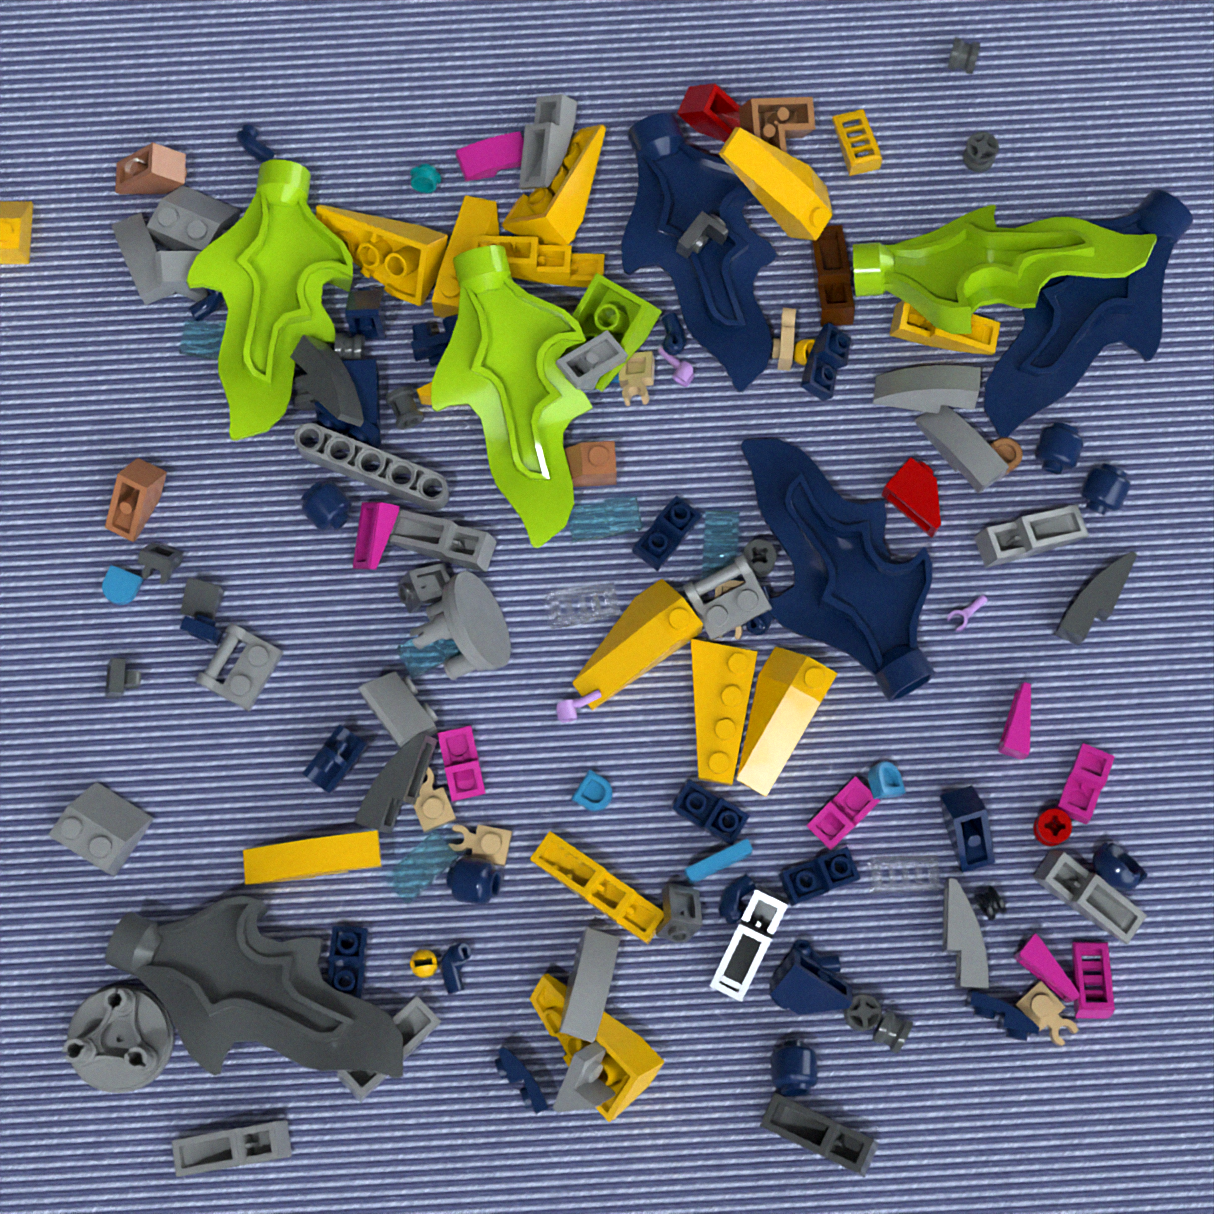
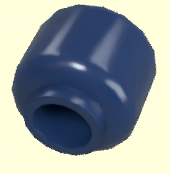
M1055 422L1052 426L1046 427L1041 431L1034 455L1043 464L1042 469L1044 471L1061 475L1062 470H1071L1076 467L1084 444L1082 437L1078 435L1079 430L1077 428Z
M1103 463L1101 467L1091 468L1080 490L1083 499L1088 501L1086 508L1101 515H1105L1107 510L1119 511L1131 488L1130 482L1126 479L1128 474L1106 463Z
M318 481L301 498L304 501L302 505L303 514L320 531H326L332 527L337 531L351 518L347 514L352 505L351 500L334 482L323 483Z
M462 857L457 861L455 867H450L448 870L446 884L448 888H451L452 895L457 901L483 905L498 895L501 874L490 860Z
M789 1040L783 1042L782 1047L776 1049L771 1054L773 1085L780 1089L781 1093L785 1096L809 1094L810 1088L814 1087L818 1082L817 1056L815 1051L805 1047L802 1041Z

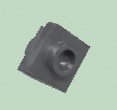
M701 211L678 241L676 252L687 259L693 251L698 254L709 237L722 245L728 235L725 223L716 215H707Z
M440 563L410 570L399 581L398 596L400 601L405 604L408 613L416 612L421 605L442 600L443 587L450 580L445 564Z
M667 883L662 889L664 921L656 928V936L669 939L675 943H685L703 926L699 890Z

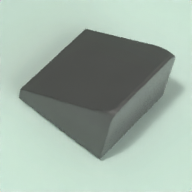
M188 577L180 613L194 618L197 615H202L214 621L224 591L218 585Z

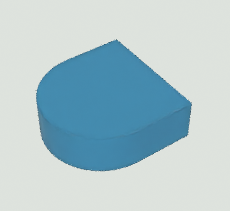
M110 565L102 583V591L105 597L113 604L125 605L134 600L144 580L140 576Z
M883 761L870 768L868 781L874 799L899 797L906 793L900 772L892 763Z
M589 769L571 800L589 811H602L608 807L612 800V788L606 779Z

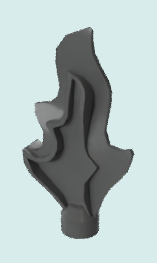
M243 895L222 899L185 920L166 925H160L153 920L130 911L122 917L116 926L107 946L105 954L106 964L135 975L158 996L171 1016L180 1039L190 1057L212 1075L221 1074L223 1061L235 1042H259L293 1062L317 1071H372L394 1079H400L403 1076V1037L390 1015L372 1003L333 989L323 981L318 966L322 939L301 937L277 942L260 935L257 923L268 912L262 900Z

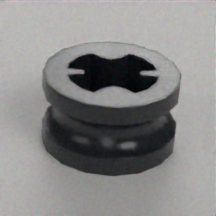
M987 886L983 894L980 892L974 894L979 908L990 921L996 919L995 915L997 913L1004 914L1007 912L1003 900L992 886Z

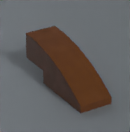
M842 225L825 226L817 241L810 240L820 327L827 323L833 326L853 325L855 306L850 284L851 271Z

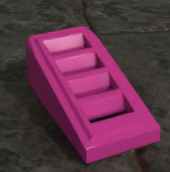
M362 502L353 569H377L397 519L400 506L383 502Z
M1026 682L1021 684L1015 691L997 749L999 753L1020 760L1027 758L1030 752L1031 684Z
M1036 933L1029 936L1014 954V960L1038 980L1042 981L1066 1003L1075 1001L1080 995L1044 942Z
M1073 942V985L1080 994L1074 1001L1075 1018L1108 1019L1115 1011L1108 942ZM1081 956H1100V961H1082ZM1083 971H1100L1101 975H1083ZM1084 985H1099L1101 990H1085ZM1086 1000H1102V1002H1086Z

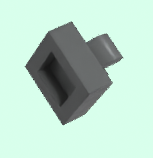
M152 542L140 550L137 563L145 565L142 571L143 578L147 579L152 576L154 568L161 573L159 583L164 584L171 578L172 571L181 565L184 553Z
M111 658L107 664L105 698L119 699L124 693V688L138 689V686L141 685V672L125 671L126 659Z

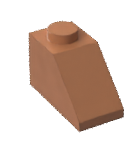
M152 142L117 162L115 193L167 194L185 184L187 169L185 168L186 154Z
M615 441L584 442L564 449L573 487L617 485Z
M140 458L135 459L117 474L104 528L135 542L161 498L167 472Z

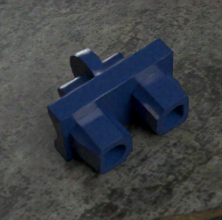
M458 315L449 316L442 320L445 333L433 336L429 323H421L412 327L413 341L410 342L415 362L429 359L431 367L439 364L451 340Z
M339 724L302 774L332 795L368 747V744Z

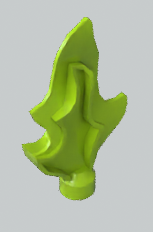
M269 160L259 166L256 194L245 214L226 233L210 243L196 256L186 280L189 288L204 287L221 292L228 310L225 331L218 356V376L229 407V436L233 441L268 432L285 415L291 398L296 364L290 356L302 336L307 335L327 344L335 343L334 324L321 304L322 286L330 283L349 292L353 279V258L344 242L319 221L307 205L311 180L309 170L296 162L288 160Z
M991 204L969 212L933 232L897 244L882 245L880 242L853 244L856 297L883 295L888 291L910 304L936 328L951 334L972 333V314L980 306L1002 303L1019 309L1035 308L1040 289L1051 278L1065 275L1095 278L1127 277L1146 265L1157 242V236L1155 234H1121L1072 217H1052L1017 228L996 227L994 219L996 205Z
M500 245L484 246L468 250L453 258L460 287L458 319L451 340L432 379V409L438 413L449 406L468 404L481 419L490 472L494 482L522 519L530 544L533 548L539 549L566 527L574 506L573 481L563 448V433L574 418L593 409L586 394L580 389H575L555 363L562 357L566 349L578 348L586 343V339L579 322L565 309L527 293L512 280L505 247Z

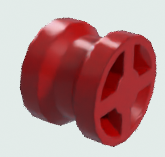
M1048 809L1036 818L1032 829L1034 837L1039 843L1052 847L1068 839L1073 826L1067 813L1059 809Z

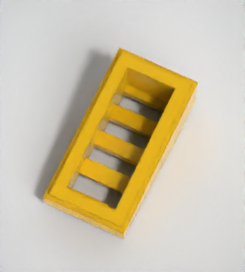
M861 109L832 116V122L849 176L880 169L882 164L881 153L864 110ZM854 120L859 122L858 125L845 128L842 124ZM862 131L861 135L847 137L848 133ZM865 141V145L851 147L853 143ZM868 151V155L860 157H855L854 155L857 153Z

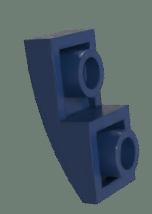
M830 323L824 324L807 359L801 381L802 388L822 401L833 398L837 369L847 366L851 337Z
M319 401L314 403L316 411L315 421L319 426L342 435L348 433L350 438L374 448H378L381 445L380 430L364 417V422L359 427L338 420Z
M676 495L656 517L654 524L636 542L632 552L658 572L694 529L702 515Z
M686 779L669 807L671 811L729 845L734 844L750 817L722 797H716L690 779Z
M848 847L817 857L813 861L778 874L791 907L861 879Z
M333 926L328 958L330 965L327 984L335 990L361 1000L365 979L368 928Z
M974 991L967 993L965 1007L974 1009L973 1015L981 1018L994 1019L995 1014H998L997 1029L1007 1031V1038L1027 1041L1028 1036L1039 1034V1027L1013 1006L986 994Z
M505 1047L498 1049L500 1058L494 1059L500 1079L508 1078L510 1085L524 1080L526 1087L519 1090L526 1110L533 1107L535 1114L549 1110L538 1083L525 1065Z

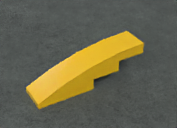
M472 236L471 249L492 245L505 247L511 277L546 284L588 288L596 273L604 277L605 254L572 253L571 245H539L538 237Z
M378 830L299 840L243 850L245 885L310 879L321 875L348 873L350 870L382 867Z
M549 831L530 858V861L647 945L655 936L656 928L664 921V912L641 897L634 889L614 877L604 867L551 831Z

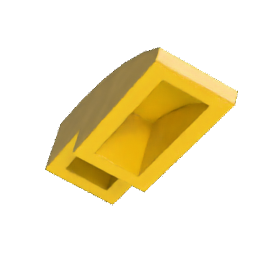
M902 300L895 305L889 336L952 351L993 355L995 354L1001 323L972 314V333L951 334L933 326L910 304Z

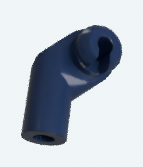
M245 124L242 130L237 132L239 144L249 155L261 163L272 160L276 152L256 140L259 132L254 126Z
M206 288L210 295L188 308L196 322L220 308L224 301L221 292Z
M670 313L661 319L667 333L662 347L668 355L676 356L682 352L687 339L677 314Z
M761 587L767 599H771L769 587ZM767 611L748 621L746 628L753 635L759 636L767 632L775 619Z
M747 874L727 887L721 894L718 911L728 924H735L743 917V912L738 907L740 899L756 888Z
M799 939L793 943L791 952L795 948L829 972H840L838 954L819 956L805 939Z
M455 942L450 945L439 963L448 995L465 990L459 972L472 953L471 947L465 942Z

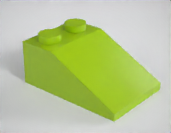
M598 273L595 274L572 317L579 322L586 343L608 330L628 354L624 363L599 378L595 388L603 392L632 355L645 342L662 311ZM576 348L566 349L562 357L570 353L571 351L575 350Z

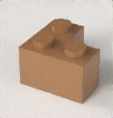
M813 97L752 98L739 108L740 127L785 153H787L786 139L803 138L815 130Z

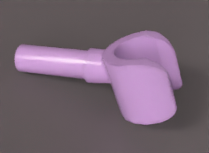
M661 347L658 352L676 369L672 375L674 381L683 387H688L694 378L692 365L668 355L663 350V347Z
M982 594L962 611H952L948 615L947 622L954 616L962 617L964 623L955 631H963L967 626L968 618L987 602V598Z
M598 689L575 700L560 701L556 707L558 720L562 723L577 720L576 708H581L601 698L600 690Z

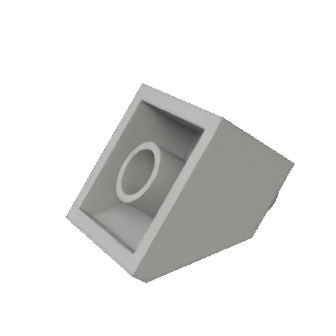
M182 185L160 200L146 227L153 241L173 251H202L210 243L222 236V230H229L235 225L241 211Z
M396 671L367 682L358 688L366 704L399 749L418 733L431 737L438 732L434 724L438 717L427 703L422 706L414 697L418 690L407 676L401 679Z
M95 782L67 806L48 836L115 877L154 818L98 782Z

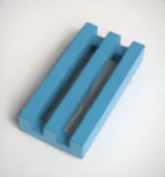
M747 838L686 868L684 875L688 883L692 885L749 857L753 848Z

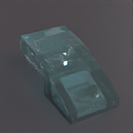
M185 319L179 354L218 360L226 323L219 322V325L216 326Z
M637 496L605 499L602 504L574 506L568 519L572 543L609 538L639 531L643 528Z
M706 510L702 579L735 562L734 558L737 557L739 512Z
M411 639L398 645L396 649L412 679L442 665L446 659L461 654L453 639H440L422 649H418Z
M435 830L413 849L384 879L404 903L408 905L434 883L433 880L459 857Z

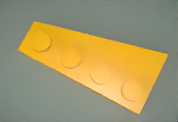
M691 639L698 780L732 786L758 652Z

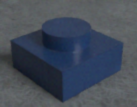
M197 615L196 619L185 616L180 626V629L187 635L218 646L223 635L215 627V621L202 615Z

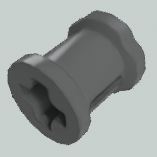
M410 386L400 387L385 396L387 405L392 407L396 416L395 425L398 430L412 428L420 424L425 418L423 412L417 409L412 397L414 395L413 390Z

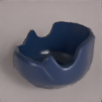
M1104 842L1092 857L1096 874L1119 892L1135 889L1148 875L1134 859L1114 843L1108 844Z

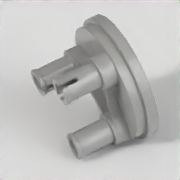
M463 571L452 576L443 587L442 600L426 607V613L430 622L410 630L411 637L418 635L417 638L412 639L413 644L418 649H422L440 639H453L462 654L450 659L448 658L443 663L444 670L451 680H455L474 670H497L504 667L510 659L511 644L508 628L496 599L482 580L473 573Z
M130 985L110 986L95 992L78 1007L69 1024L67 1041L63 1045L62 1053H67L64 1058L71 1062L76 1073L90 1086L109 1093L133 1092L153 1082L167 1066L174 1048L175 1033L173 1022L161 1001L152 993Z

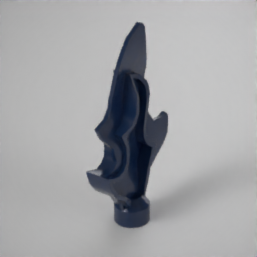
M657 113L638 121L627 132L629 142L638 160V190L634 208L621 242L623 270L625 274L631 275L640 268L659 265L672 278L687 330L693 339L724 367L734 389L737 392H744L766 370L773 345L769 327L754 297L753 282L759 271L776 260L778 254L768 241L749 229L742 213L744 207L762 204L722 158L704 154L684 142L685 139L673 113ZM701 211L707 215L713 214L719 217L725 223V228L728 229L727 238L722 245L709 237L698 254L693 251L685 259L676 252L678 241Z
M1153 190L1132 215L1115 220H1085L1121 234H1155L1157 242L1146 265L1127 277L1095 278L1065 275L1051 278L1040 289L1036 307L1022 309L1025 320L1024 327L1016 340L995 365L985 384L984 411L1000 438H1008L1024 421L1064 398L1077 385L1103 348L1121 342L1136 351L1145 362L1152 360L1162 338V292L1165 270L1174 245L1193 223L1190 211L1176 197L1165 191Z
M779 439L744 440L741 443V451L752 473L758 510L794 567V586L781 596L768 599L772 607L768 611L770 615L783 628L800 636L825 643L850 655L874 676L888 702L901 699L922 687L936 675V672L917 644L918 618L932 584L933 564L926 546L911 560L902 562L891 559L883 542L887 519L884 500L864 505L845 501L834 490L815 462L800 448Z

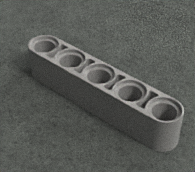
M314 423L302 424L295 431V444L301 456L307 461L429 510H439L448 503L449 491L446 480L437 472ZM309 437L319 438V442L314 447L308 448L303 446L305 440ZM340 449L350 451L345 459L337 460L333 458L334 454ZM371 461L380 463V467L374 472H366L364 470L365 465ZM405 473L411 476V479L406 484L400 485L394 482L399 474ZM435 485L442 488L440 494L435 497L425 495L426 489L430 486Z

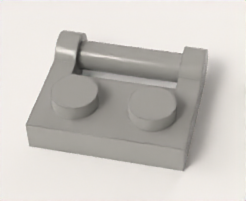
M744 554L734 558V563L694 584L691 581L683 586L712 641L772 609ZM740 574L743 575L746 581L743 585L707 604L702 600L701 595Z
M229 623L225 630L227 635L204 673L200 672L195 682L250 712L284 653L282 650L248 633L241 627ZM238 641L246 644L224 684L217 682V676Z

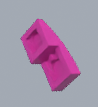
M519 131L484 139L456 150L455 155L465 181L495 177L498 170L521 167L524 140Z
M471 725L438 732L451 800L456 801L486 794Z
M1082 743L1055 809L1062 810L1070 818L1087 825L1093 815L1100 792L1106 784L1115 756Z
M855 776L806 826L832 850L881 800L874 799L872 791Z

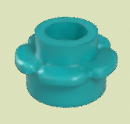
M420 164L413 167L410 171L411 186L420 193L434 192L437 183L441 182L440 173L436 172L435 167L430 164Z

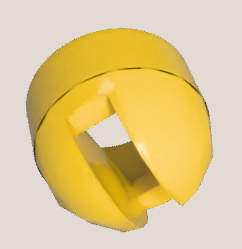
M803 339L794 344L793 359L797 364L806 365L815 342L814 339Z
M420 949L411 956V971L420 978H429L438 969V958L428 949ZM432 958V965L415 967V961Z

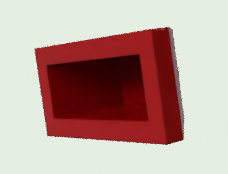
M717 84L688 87L677 115L695 131L726 142L735 127H740V106Z
M910 457L885 485L881 496L933 538L941 525L937 478L933 476V470L922 461L917 462Z

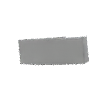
M563 94L537 97L534 124L525 125L519 181L520 189L548 188L564 160L571 140L577 101Z
M142 213L112 224L111 226L144 304L148 305L176 293L158 284L155 252H158L146 227L147 224Z
M932 365L906 368L877 375L873 404L939 414L941 405L974 410L980 391L981 368L960 365Z
M941 405L939 414L925 412L914 420V423L955 472L959 470L978 494L1007 472L1009 466L976 430L948 406Z
M1078 505L1022 516L1015 522L987 527L974 538L984 566L988 568L1076 542L1088 537L1089 534Z
M400 509L387 541L425 556L487 572L497 543L488 532L458 526L451 520Z
M1051 850L1032 877L1065 904L1125 944L1130 942L1147 916L1117 890L1108 885L1100 876L1095 873H1089L1063 851Z
M948 879L944 882L942 953H956L955 989L986 990L989 988L988 962L978 920L956 879Z
M586 927L577 944L573 971L568 978L559 1032L591 1043L595 1041L609 993L620 938Z
M418 996L392 1018L403 1037V1061L441 1023V1020ZM337 1071L338 1079L360 1102L388 1077L387 1075L372 1071Z
M287 1121L270 1122L172 1140L176 1177L292 1157Z

